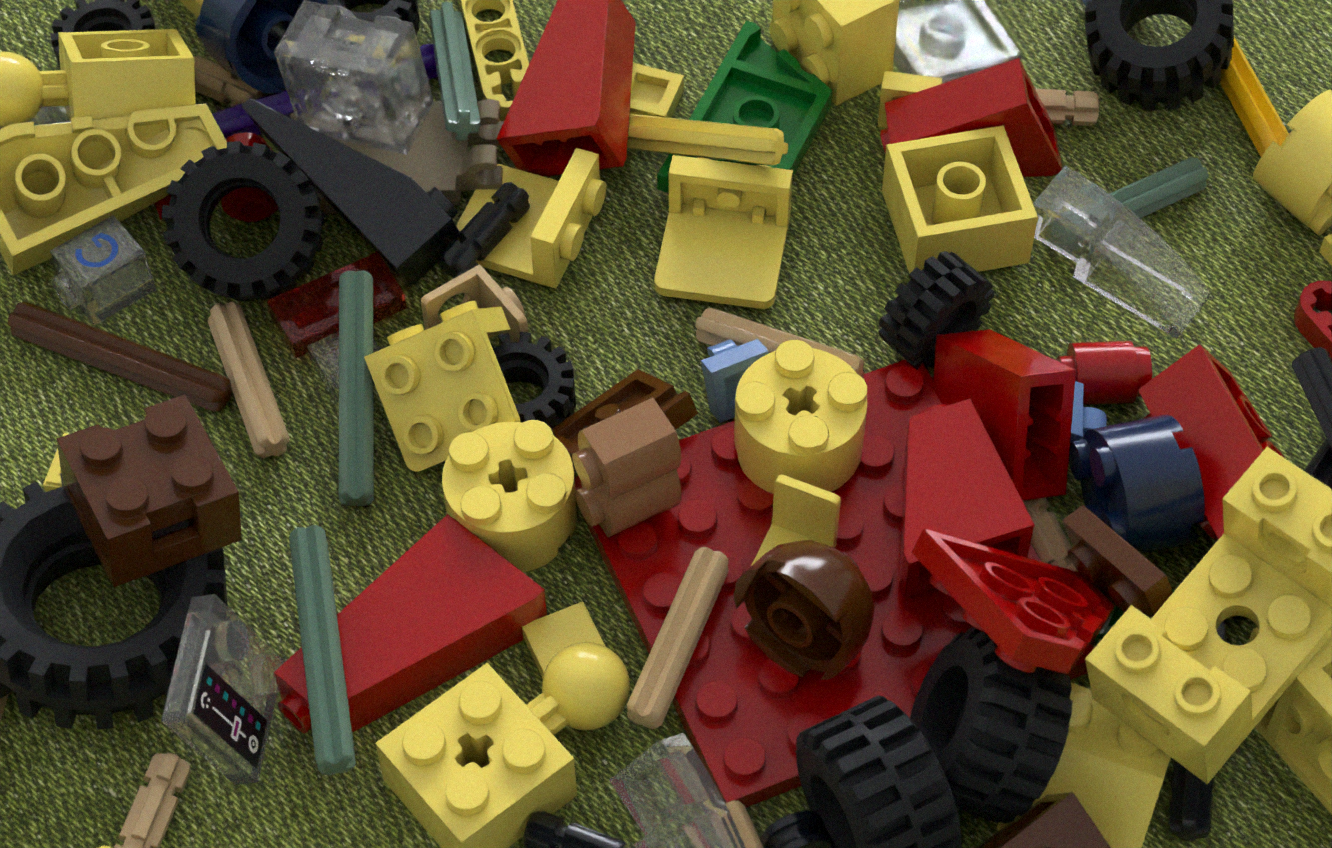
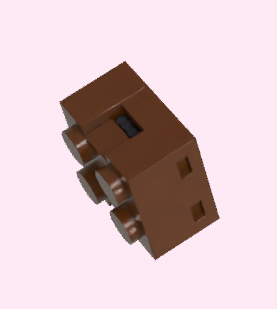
M185 394L144 408L145 420L113 430L100 427L97 424L56 439L64 490L113 587L242 540L239 491Z

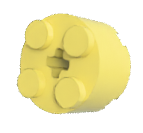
M1326 90L1319 94L1289 121L1287 126L1292 129L1281 146L1275 141L1269 145L1253 173V179L1262 186L1264 191L1318 236L1332 226V90Z
M801 340L785 341L777 347L776 351L766 354L755 361L742 375L735 395L734 442L738 461L745 475L758 487L774 494V483L780 474L830 492L845 484L858 468L862 455L867 413V384L865 380L839 357L823 350L814 349L808 343Z
M528 420L523 423L500 422L486 425L473 432L459 434L452 440L449 446V455L442 472L446 513L522 572L535 570L552 561L559 554L558 548L562 546L569 535L570 539L577 523L573 463L567 449L553 435L551 428L538 420Z

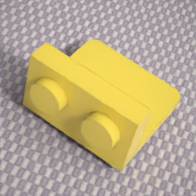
M579 148L575 149L559 181L497 164V166H502L503 169L502 185L512 182L518 188H524L529 194L528 202L530 207L518 222H509L512 229L484 260H475L478 264L491 270L557 289L570 261H574L578 256L584 233L592 217L597 216L600 212L606 195V182L600 180L599 154ZM476 189L456 225L459 232L487 202L494 203L491 197L498 189Z
M672 155L669 169V214L654 277L655 291L659 295L757 309L770 308L775 302L789 227L793 170L773 168L767 165H748L717 161L705 157L693 158Z
M475 300L457 305L440 314L442 323L424 330L422 324L400 330L387 337L390 346L364 357L405 464L410 470L419 472L445 462L449 455V446L452 440L459 434L473 432L494 423L520 422L518 411L489 340L511 330L501 306L479 309Z

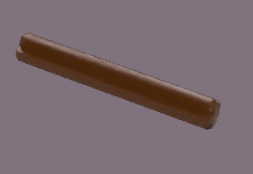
M29 302L17 303L14 312L9 314L7 324L11 327L12 335L173 397L185 394L190 403L213 412L224 410L227 402L231 399L233 393L231 380L226 376Z

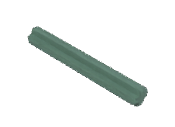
M441 2V9L430 11L429 20L445 128L447 131L455 132L456 140L467 141L469 133L480 131L481 122L462 12L454 11L453 3Z
M346 271L339 277L338 494L339 501L345 506H367L374 500L373 379L364 359L365 356L373 353V277L367 271Z
M311 525L307 528L297 527L289 535L315 761L317 762L318 770L324 775L347 773L354 768L356 760L328 542L325 530L318 525Z

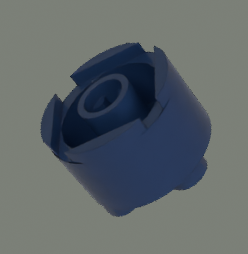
M204 0L200 15L195 23L198 37L203 41L206 50L214 60L252 88L271 94L283 92L281 89L296 83L304 85L315 78L331 55L329 42L335 37V29L330 27L328 10H331L327 0Z
M1160 415L1090 429L1085 432L1082 440L1070 442L1069 465L1074 478L1080 480L1084 506L1141 554L1195 543L1199 535L1190 532L1191 524L1204 521L1205 500L1198 461L1192 447L1179 448L1172 433L1184 430L1179 422L1170 415Z

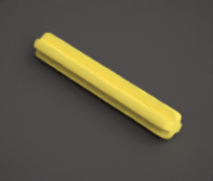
M629 114L627 149L772 166L779 164L782 154L785 155L788 152V143L784 142L783 132L776 128Z

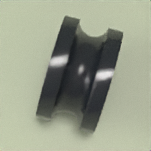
M812 810L792 813L777 820L762 833L760 838L764 848H833L829 836L818 833L821 829V819L818 813Z

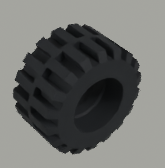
M1092 0L1086 3L1085 31L1088 54L1094 75H1100L1101 86L1109 94L1118 89L1119 101L1131 106L1135 98L1142 100L1143 110L1155 111L1156 103L1167 102L1168 110L1180 108V99L1188 97L1194 103L1203 97V85L1214 89L1221 81V69L1228 70L1232 59V47H1234L1232 0ZM1158 14L1179 17L1192 27L1189 33L1181 40L1159 47L1141 44L1128 35L1129 30L1137 22Z
M241 141L227 142V148L219 150L211 146L201 151L204 157L194 163L189 159L180 168L185 173L177 183L172 180L167 189V193L171 195L169 206L163 205L162 219L167 222V231L163 232L166 245L172 248L175 255L172 258L179 268L185 271L190 276V279L205 289L222 297L226 296L237 301H249V299L254 298L261 300L275 297L274 293L283 289L288 291L296 286L298 283L295 280L304 272L308 274L315 263L312 260L316 251L321 252L324 240L321 237L322 226H325L324 213L319 204L320 198L302 170L281 152L276 153L270 150L268 146L255 142L253 146H245ZM248 187L260 189L270 195L278 206L280 212L278 233L270 246L255 256L249 258L229 256L222 252L212 240L210 232L212 213L218 202L228 193Z
M974 627L969 628L966 633L960 632L949 645H946L939 653L920 686L910 719L921 731L936 755L950 785L957 810L995 823L1001 822L1006 824L1013 822L1017 815L1023 816L1030 810L1035 799H1039L1046 789L1049 780L1057 768L1069 731L1072 713V700H1070L1072 686L1070 676L1064 673L1037 667L1033 673H1028L1010 666L997 656L995 650L998 645L985 632Z
M884 696L873 697L801 731L800 735L797 736L796 759L801 786L810 810L817 812L821 819L820 832L829 836L833 848H961L958 810L944 771L921 731L891 700L888 701Z

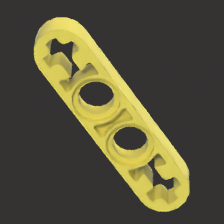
M458 0L482 100L492 99L499 101V121H504L513 101H506L505 96L502 95L501 84L511 82L513 96L515 97L529 66L513 0ZM486 9H494L503 14L498 20L492 22H483L475 18L476 14ZM494 50H507L514 54L511 59L502 63L490 62L484 58L489 52Z

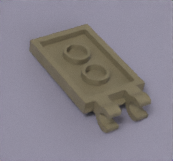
M485 99L477 102L481 128L479 132L469 133L467 141L456 140L455 132L446 130L442 101L379 106L380 112L377 115L366 114L357 110L352 111L350 108L290 113V118L413 178L426 193L436 187L453 205H460L461 191L499 189L502 186L503 169L502 166H497L498 150L496 147L500 146L496 138L504 121H499L500 103L497 100ZM469 145H478L468 152ZM316 190L320 198V208L324 215L339 214Z

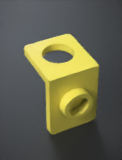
M778 475L774 483L772 525L752 565L779 544L812 540L835 548L838 534L840 496L786 475Z

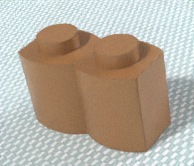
M654 398L648 399L579 431V451L572 454V459L581 480L582 488L575 491V498L584 519L591 527L599 524L609 538L680 504L681 485L677 472L681 464L679 439L676 430Z

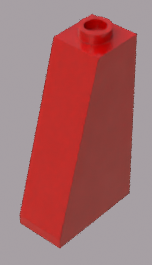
M557 0L496 138L517 169L543 177L563 174L576 148L599 154V170L623 167L627 158L636 22L622 0Z
M447 514L337 614L352 733L523 641L522 627L547 615L545 589ZM301 647L274 672L282 699L278 703L281 713L297 730L307 733L312 727Z

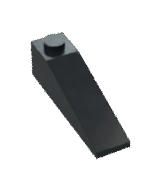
M251 98L241 106L257 129L279 152L291 159L302 170L321 196L409 287L414 285L440 261L439 256L451 241H460V238L457 236L459 230L453 222V219L459 215V212L436 187L426 193L413 178Z

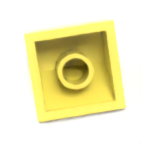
M1071 683L1070 700H1072V713L1066 743L1057 768L1049 780L1046 789L1039 799H1035L1032 806L1046 795L1073 792L1111 848H1142L1171 757L1093 700L1091 689ZM999 822L996 830L1000 831L1009 823Z

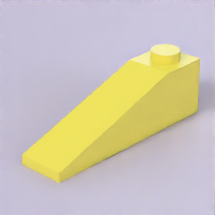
M207 104L134 111L129 116L92 119V116L73 117L71 122L35 126L34 122L17 123L0 129V253L12 275L14 276L76 247L168 196L167 189L171 181L179 182L185 173L180 168L189 159L194 163L204 157L201 151L211 146H214L217 150L227 148V141Z

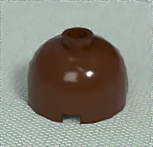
M812 540L779 544L764 554L737 580L733 597L736 609L745 601L746 609L752 620L744 628L751 640L769 659L790 673L804 677L811 669L825 672L821 680L835 677L859 654L869 638L875 611L871 589L855 561L831 546Z

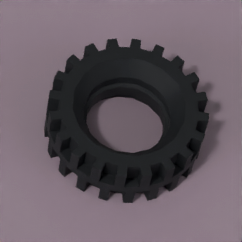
M60 473L62 487L48 492H44L36 481L23 488L25 504L17 509H13L3 501L0 503V699L14 691L17 697L19 712L32 719L42 706L53 709L57 727L72 729L76 715H95L97 730L113 728V713L133 709L138 722L154 717L152 701L164 694L176 705L188 696L186 676L192 673L202 678L205 663L213 668L211 648L223 649L226 638L225 616H228L223 547L145 576L151 579L158 587L161 602L158 613L144 629L120 642L94 647L63 643L45 633L35 621L33 611L37 598L51 582L75 569L102 565L64 490L62 474Z

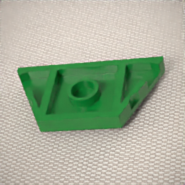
M746 20L689 120L781 130L784 135V142L788 143V152L785 155L782 154L779 164L767 166L793 170L794 176L831 108L833 90L814 74L805 72L800 67L799 61L787 50L782 49L776 52L761 39V28L754 22ZM669 154L657 174V190L669 192V169L672 155L675 154ZM712 159V160H717V161H725V162L748 164V165H764V164H755V163H746V162H737V161H728V160Z

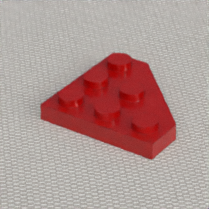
M923 529L911 552L932 574L929 578L930 583L941 592L953 597L964 609L961 614L963 619L976 629L985 632L998 645L995 650L997 656L1010 666L1024 672L1033 673L1037 667L1068 674L1100 633L1115 607L1092 583L1088 582L1077 571Z

